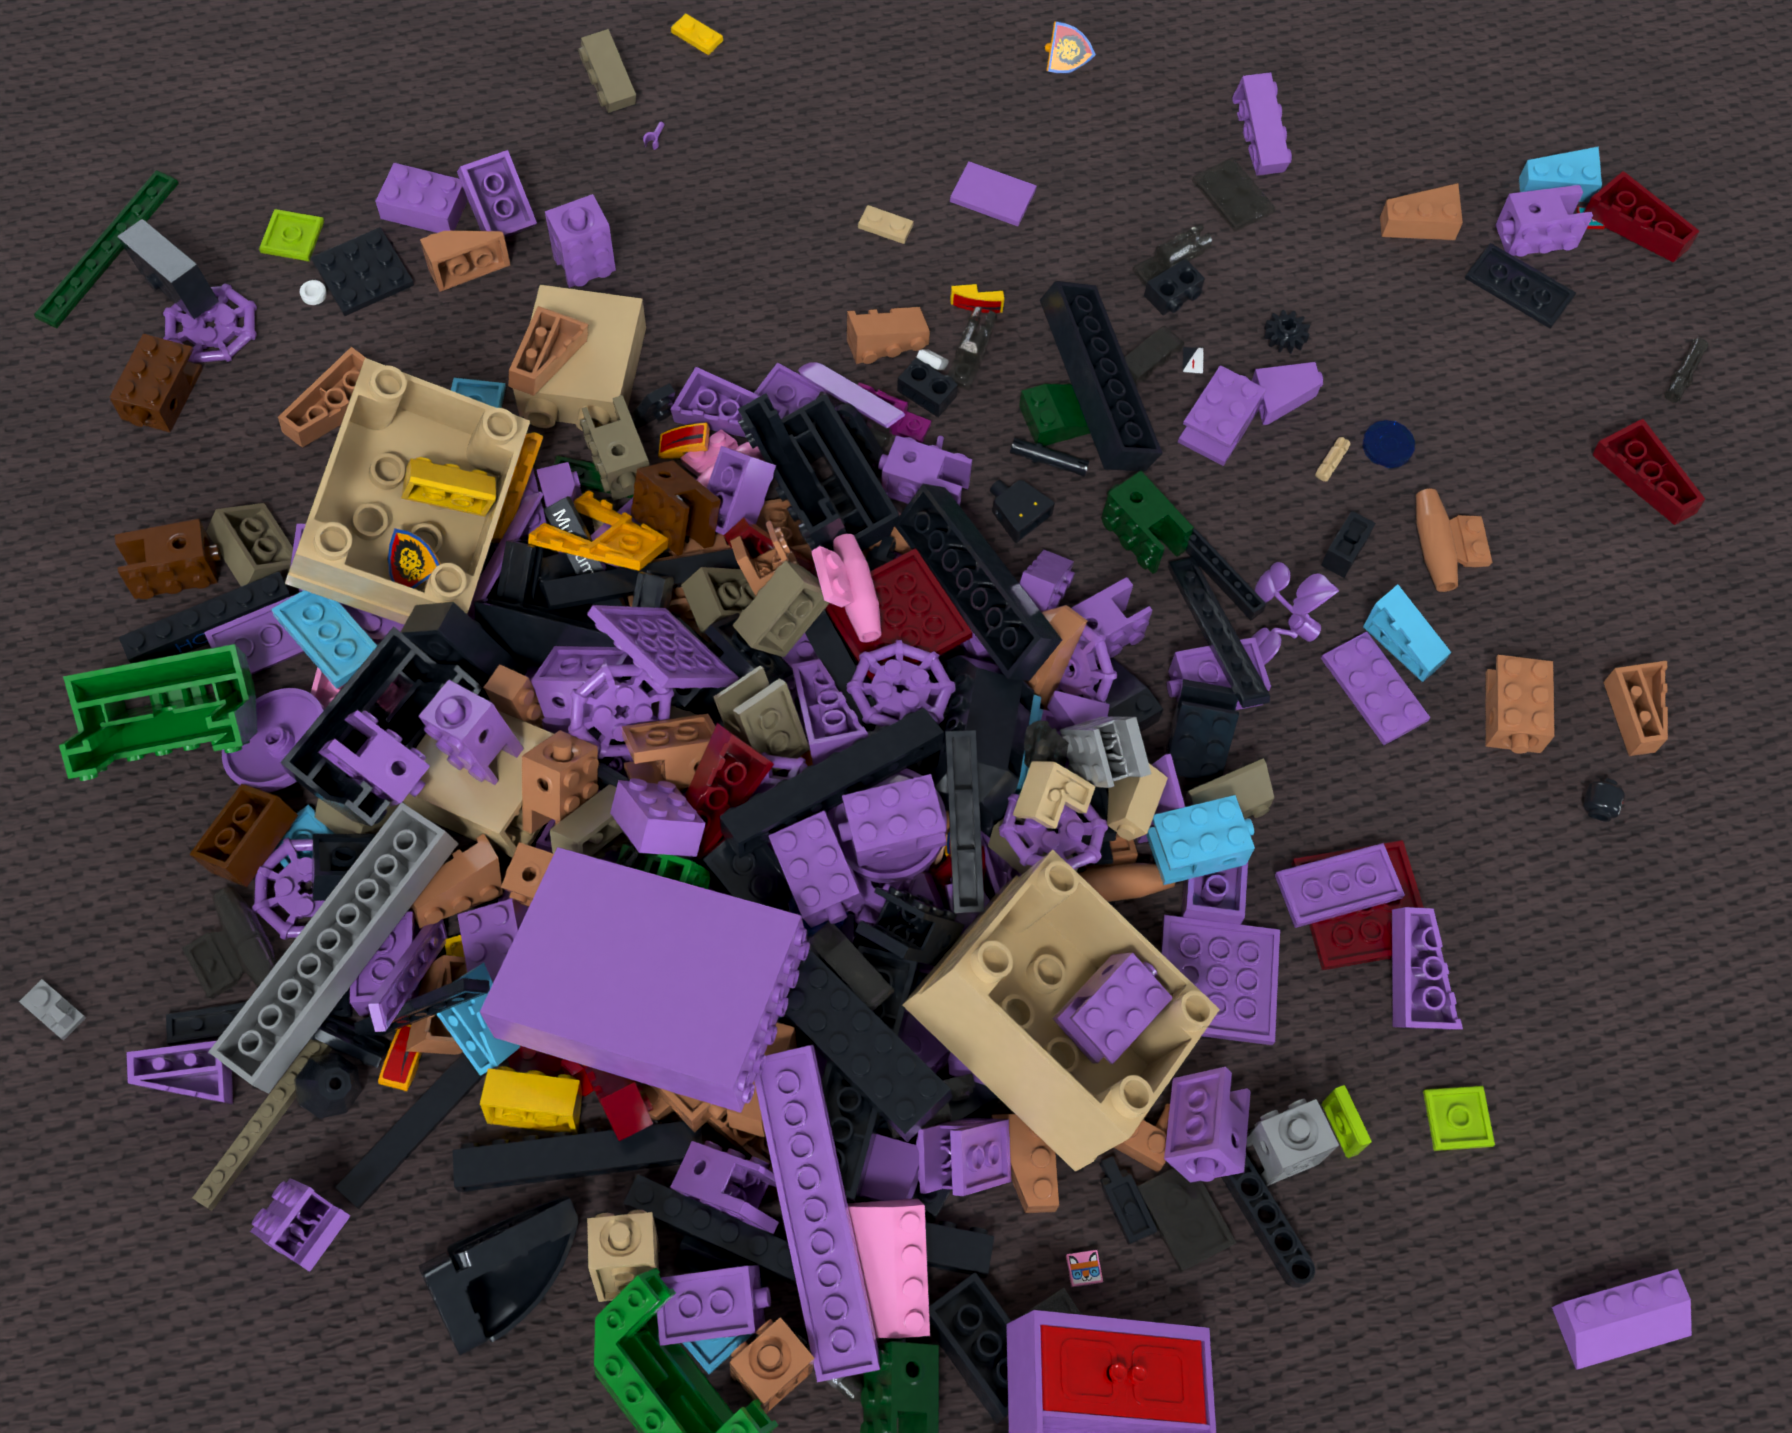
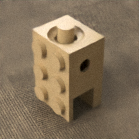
M633 1210L627 1215L615 1216L611 1213H601L596 1215L595 1218H587L588 1268L599 1302L612 1301L637 1275L654 1268L659 1270L658 1252H660V1245L652 1212L647 1213L644 1210Z

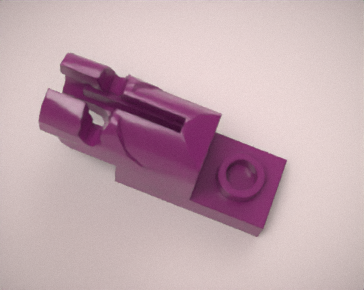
M858 383V386L905 414L904 417L888 428L874 420L873 427L903 438L910 437L919 443L923 442L931 426L930 420L907 412L908 402L890 396L880 390L874 391L871 386Z

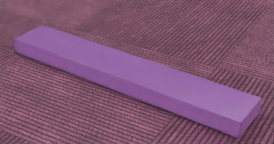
M443 919L435 924L423 926L368 1003L375 1032L388 1029L446 944L448 937Z

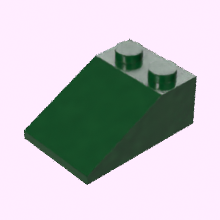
M1043 384L1021 391L1019 407L1035 444L1041 443L1043 444L1042 446H1047L1090 434L1072 385Z

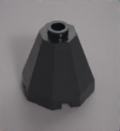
M338 1053L309 1058L294 1079L298 1105L319 1119L347 1113L362 1092L357 1066ZM330 1080L336 1081V1087L333 1089L329 1086Z

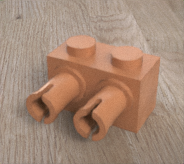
M1170 1104L1165 1105L1156 1126L1146 1122L1145 1116L1130 1139L1114 1148L1152 1170L1159 1172L1166 1162L1164 1156Z

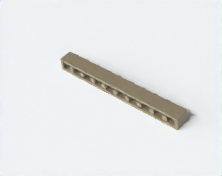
M309 1040L192 1197L194 1200L213 1211L297 1097L294 1084L297 1074L302 1070L309 1058L329 1054L332 1050L329 1045L318 1040Z

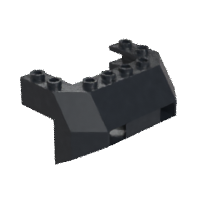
M767 393L738 408L742 417L738 423L752 449L757 447L766 462L776 465L772 481L776 480L779 486L775 487V490L782 502L788 500L791 506L787 510L794 522L798 520L801 522L798 525L799 531L812 551L821 546L834 552L833 540L843 534L854 535L861 551L891 535L900 515L826 394L782 419L777 410L774 409ZM823 457L833 475L819 482L810 464Z
M523 539L506 541L497 596L474 601L476 621L482 625L483 630L518 663L538 668L541 667L554 646L616 647L614 640L608 634L596 628V623L587 615L588 611L572 607L549 611L546 601L535 599L544 548L528 544V541ZM647 570V573L639 572L632 607L666 608L669 611L675 576Z
M393 626L280 763L285 772L351 821L373 826V824L379 823L387 813L386 808L390 802L387 799L375 797L376 795L370 792L372 787L364 780L350 777L319 753L325 743L336 739L354 754L358 752L368 737L345 721L349 714L358 710L361 713L367 711L378 720L376 725L385 732L387 729H390L402 738L400 743L409 750L412 747L416 749L422 741L421 736L425 732L424 728L426 727L419 718V715L448 680L478 695L483 687L458 665L436 664ZM393 682V683H394L393 686L388 690V692H387V693L384 695V697L379 701V703H377L376 701L380 698V696L384 693V691H385V690L389 687V685Z
M958 655L941 662L950 681L955 683V692L951 694L947 704L949 710L944 730L943 749L940 750L938 765L918 774L921 776L931 774L934 787L942 798L945 810L949 811L945 731L976 730L980 828L990 838L994 825L1004 818L1009 802L1008 797L1015 793L1020 780L1034 690L1023 680L1007 679L997 665ZM930 669L927 672L929 675V679L933 683H938L935 675Z

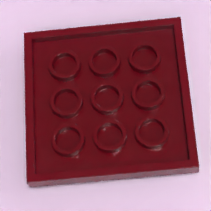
M916 548L870 572L880 611L881 636L877 640L871 642H861L846 613L845 606L839 607L829 603L825 608L829 619L857 664L860 661L859 655L864 651H874L893 644L896 640H902L904 644L930 653L935 651L938 655H941L973 638V632ZM895 655L877 662L880 666H883L887 661L895 660ZM903 655V661L920 666L922 663ZM868 670L866 678L871 684L875 674Z
M1403 840L1384 843L1405 894L1402 899L1309 924L1322 971L1392 958V910L1404 907L1424 908ZM1370 846L1293 859L1291 864L1292 867Z

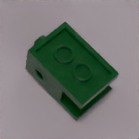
M1142 471L1121 485L1116 484L1107 492V499L1101 517L1102 523L1108 531H1113L1119 537V541L1124 549L1131 550L1134 553L1138 564L1143 569H1148L1152 574L1157 572L1165 550L1159 539L1176 557L1185 552L1194 527Z
M889 1338V1343L878 1345L880 1370L864 1373V1388L861 1392V1405L864 1407V1416L860 1433H897V1418L898 1433H939V1345L908 1343V1338Z

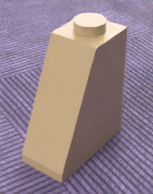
M1149 764L1150 775L1126 777L1114 781V787L1109 788L1107 825L1116 831L1120 837L1128 841L1148 833L1168 779L1151 764Z

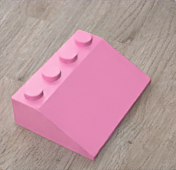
M918 1198L847 1204L876 1338L930 1336L924 1204Z

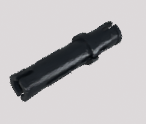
M1016 437L1014 438L1010 454L1030 459L1032 463H1044L1085 477L1090 461L1043 447L1041 443L1034 444Z

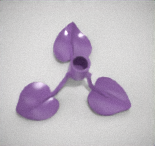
M1281 562L1274 563L1260 577L1255 588V592L1266 603L1275 596L1293 614L1288 622L1291 631L1280 628H1273L1270 631L1267 628H1262L1252 636V638L1255 637L1264 665L1275 656L1281 646V636L1279 634L1289 635L1294 639L1299 635L1307 642H1311L1318 637L1321 625L1311 618L1308 613L1339 592L1338 588L1324 575L1317 573L1304 580L1297 589V598L1294 599L1293 606L1279 593L1290 581V571L1285 564Z

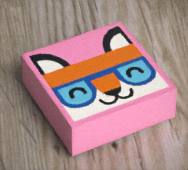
M1097 1250L1066 1255L1071 1287L1103 1282Z

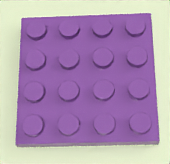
M593 605L587 614L596 623V628L608 634L614 640V645L626 652L633 659L634 665L645 670L652 677V682L660 688L729 687L739 679L734 672L666 608Z
M1164 915L1160 953L1220 1009L1202 1036L1273 1045L1275 1043L1280 944L1279 929Z

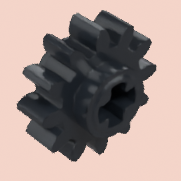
M1282 310L1280 317L1272 313L1270 320L1266 321L1264 327L1266 330L1264 338L1271 339L1269 347L1278 345V352H1282L1283 348H1287L1290 354H1292L1294 347L1302 350L1303 344L1307 343L1310 335L1308 333L1310 325L1303 324L1305 317L1301 316L1297 319L1295 311L1287 315L1286 311Z

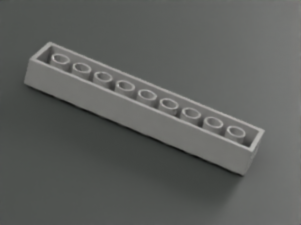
M404 803L399 804L209 1050V1053L252 1086L269 1094L458 843L446 831Z

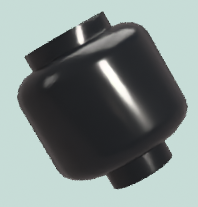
M1601 778L1600 781L1589 784L1583 807L1588 812L1589 817L1609 822L1611 818L1619 816L1625 792L1617 786L1618 783L1615 780Z

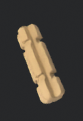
M1339 437L1315 474L1318 479L1325 482L1329 480L1332 472H1334L1343 455L1349 449V440H1345L1343 437Z

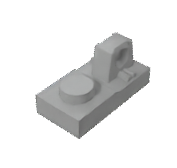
M42 979L19 1001L63 1041L86 1019L83 1014Z

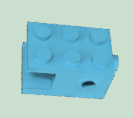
M1236 795L1155 814L1152 820L1155 827L1149 828L1146 834L1163 885L1244 866L1255 849L1251 836L1254 835L1253 823L1250 818L1244 819Z

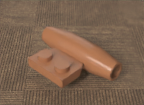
M1425 489L1416 494L1418 534L1424 561L1437 591L1447 592L1458 587L1457 562L1463 564V567H1486L1493 563L1482 516L1458 515L1449 520L1437 490Z
M1117 833L1116 841H1109L1113 855V864L1082 866L1080 868H1083L1085 871L1078 873L1107 902L1141 898L1175 887V883L1163 885L1156 864L1136 863L1138 853L1134 840L1128 841Z

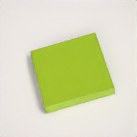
M274 209L259 248L260 253L310 261L324 224L323 217Z
M1345 1085L1335 1088L1321 1105L1346 1158H1351L1358 1155L1372 1141Z
M1484 1086L1423 1091L1434 1151L1495 1146Z

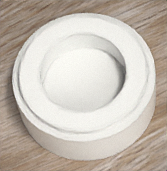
M311 280L301 286L300 295L306 304L317 305L325 300L327 291L323 283Z

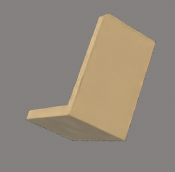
M1032 761L1013 815L1017 818L1033 819L1047 828L1056 829L1064 805L1078 813H1087L1095 786L1056 762Z

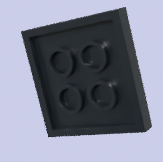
M381 227L311 257L314 266L344 317L414 286L412 278Z

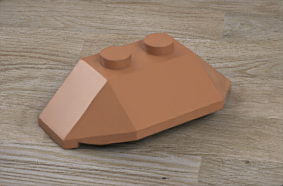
M1067 605L1041 612L1061 637L1062 641L1030 681L1023 680L1034 690V695L1041 697L1040 707L1044 710L1048 709V702L1059 686L1088 621Z

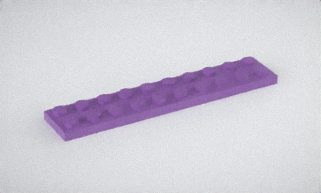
M810 1045L766 1055L764 1069L761 1074H756L754 1082L810 1350L815 1358L814 1369L817 1382L880 1370L879 1349L814 1046Z

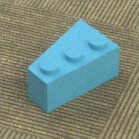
M1599 147L1527 160L1519 177L1520 192L1580 185L1583 194L1579 202H1589L1602 186Z
M1396 585L1375 604L1363 626L1422 682L1441 667L1451 654L1448 647L1399 585Z
M484 962L457 979L488 980L490 989L493 985ZM488 993L437 1013V1016L480 1076L486 1073L488 1068L493 1069L520 1048V1045L494 1038L480 1014Z

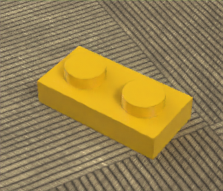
M686 13L671 27V33L707 55L723 41L721 34Z

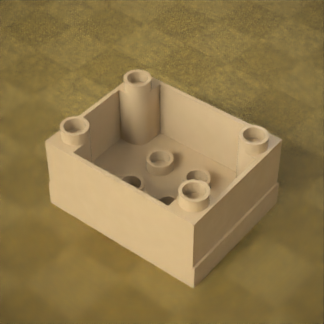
M365 358L285 584L405 625L415 605L454 602L468 614L530 421L516 416L506 409L495 408L401 372L396 367L385 366ZM423 457L430 459L432 463L438 465L454 464L459 466L461 470L469 472L480 470L486 472L488 476L495 477V502L486 516L483 517L401 499L406 467L410 459ZM394 528L410 531L421 537L431 546L439 559L440 565L433 570L428 580L416 589L391 581L388 553Z
M1051 850L1020 877L1016 875L995 894L984 907V912L979 913L903 1003V1006L1074 1171L1094 1162L1100 1154L1130 1139L1220 1010L1054 850ZM1134 953L1142 963L1147 962L1157 971L1155 978L1173 998L1113 1064H1110L1105 1057L1098 1064L1092 1063L1052 1018L1111 955Z

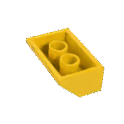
M411 458L406 467L401 499L485 517L496 499L495 477L488 476L486 472L480 470H472L471 472L461 470L459 466L454 464L438 465L432 463L427 458Z
M503 1066L497 1069L488 1068L480 1105L487 1124L555 1133L569 1131L572 1132V1135H577L580 1124L582 1088L580 1080H576L575 1077L562 1074L558 1075V1077L546 1076L543 1072L534 1070L528 1071V1073H520L512 1068Z

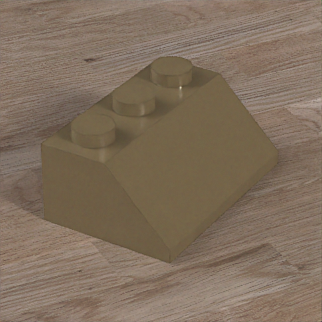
M264 503L215 510L206 532L213 543L218 544L221 556L241 587L278 571L282 578L288 575L293 547Z
M785 560L775 570L774 575L766 585L758 591L757 596L749 606L740 613L733 626L751 648L785 657L829 602L824 601L817 577L802 566Z
M1264 758L1188 791L1184 800L1185 807L1236 795L1244 819L1251 815L1255 818L1265 815L1270 810L1269 807L1274 800V794Z

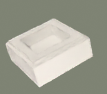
M929 349L919 350L917 355L918 359L930 364L931 367L937 370H944L949 363L948 359Z

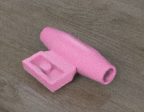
M722 429L709 437L708 451L688 452L680 458L682 464L698 477L696 480L706 488L721 446L765 461L757 447L752 449L749 442L738 446L737 441Z
M852 534L840 535L833 540L834 552L821 546L811 551L824 601L839 607L845 606L846 613L861 642H871L881 636L879 602L870 569L855 536Z

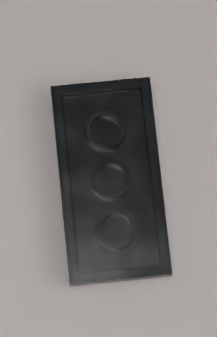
M1492 243L1488 245L1465 276L1466 280L1550 329L1576 295V292Z

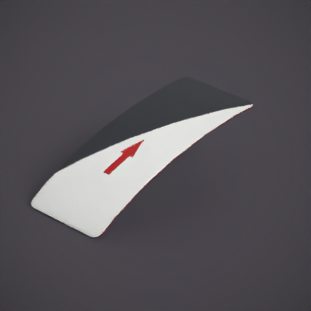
M1183 347V372L1203 373V348Z

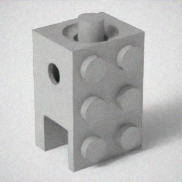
M1098 717L1060 729L1062 736L1060 738V745L1063 752L1067 754L1069 761L1067 769L1095 787L1110 788L1114 787V781L1126 777H1144L1151 774L1136 717Z
M1305 1099L1298 1100L1288 1106L1289 1109L1281 1114L1277 1110L1271 1111L1261 1116V1121L1254 1124L1255 1128L1249 1131L1250 1135L1247 1137L1246 1148L1251 1145L1254 1146L1265 1169L1260 1177L1266 1186L1319 1165L1339 1146L1317 1099L1308 1103Z

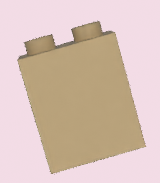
M540 285L531 320L537 307L540 306L589 324L587 342L534 396L513 389L519 415L529 420V424L536 427L550 428L557 421L576 424L583 431L580 420L584 419L582 408L587 407L595 428L616 422L617 417L612 398L623 395L628 408L646 331L643 299Z
M498 711L524 749L517 758L503 750L496 755L488 765L498 779V782L494 785L485 779L483 782L476 780L468 773L469 770L465 768L458 770L447 761L449 756L435 745L437 740L426 733L416 748L426 757L425 762L430 765L420 778L426 784L416 797L409 793L403 800L404 803L426 819L474 841H477L476 838L485 834L493 849L512 858L519 842L530 846L542 827L532 834L523 830L522 755L554 734Z

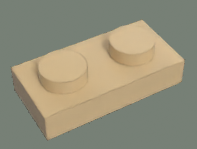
M867 205L858 223V228L904 244L914 221Z

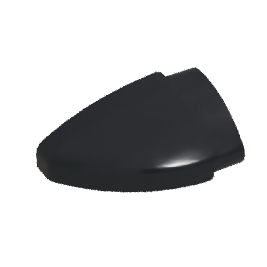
M562 1196L540 1204L471 1234L447 1247L450 1258L444 1252L418 1266L459 1356L488 1340L494 1342L508 1333L525 1319L551 1288L564 1266L578 1226V1216L568 1196Z

